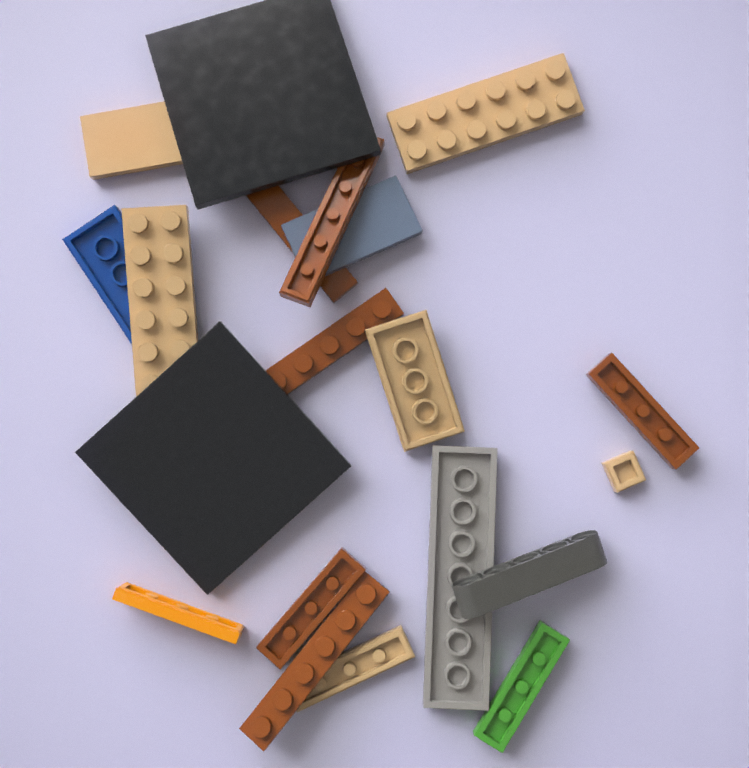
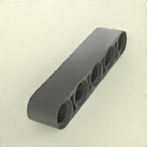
M588 530L457 580L452 584V588L462 618L471 619L599 569L607 564V559L598 532L596 530Z

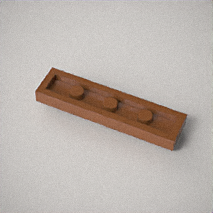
M613 353L605 356L586 374L671 469L676 470L699 449L698 445Z
M341 547L258 643L256 648L281 669L365 572L366 567Z

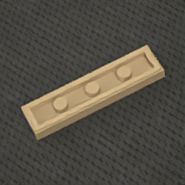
M402 626L395 627L344 651L298 708L297 712L414 658L415 654Z

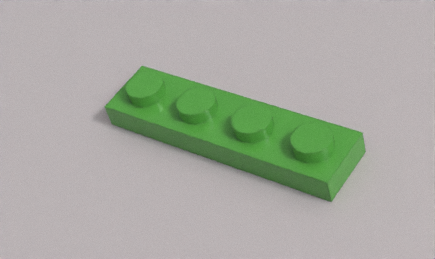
M539 620L491 700L489 711L483 713L474 728V736L503 753L570 641L568 637Z

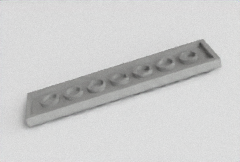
M432 445L423 708L489 711L492 612L476 618H462L452 584L457 580L494 566L498 448Z

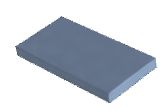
M396 175L364 189L325 276L422 234L423 230ZM318 209L281 225L295 257Z

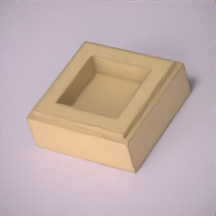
M630 450L602 462L613 491L616 493L646 481L634 451Z

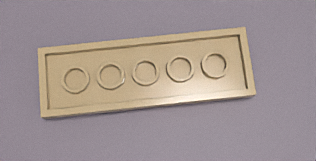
M561 53L387 112L386 117L406 174H410L582 115L585 110L565 55Z
M187 205L121 208L136 396L198 341L189 211Z

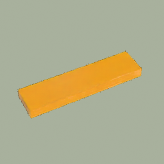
M128 582L117 587L112 598L115 601L233 644L238 642L245 627L238 622Z

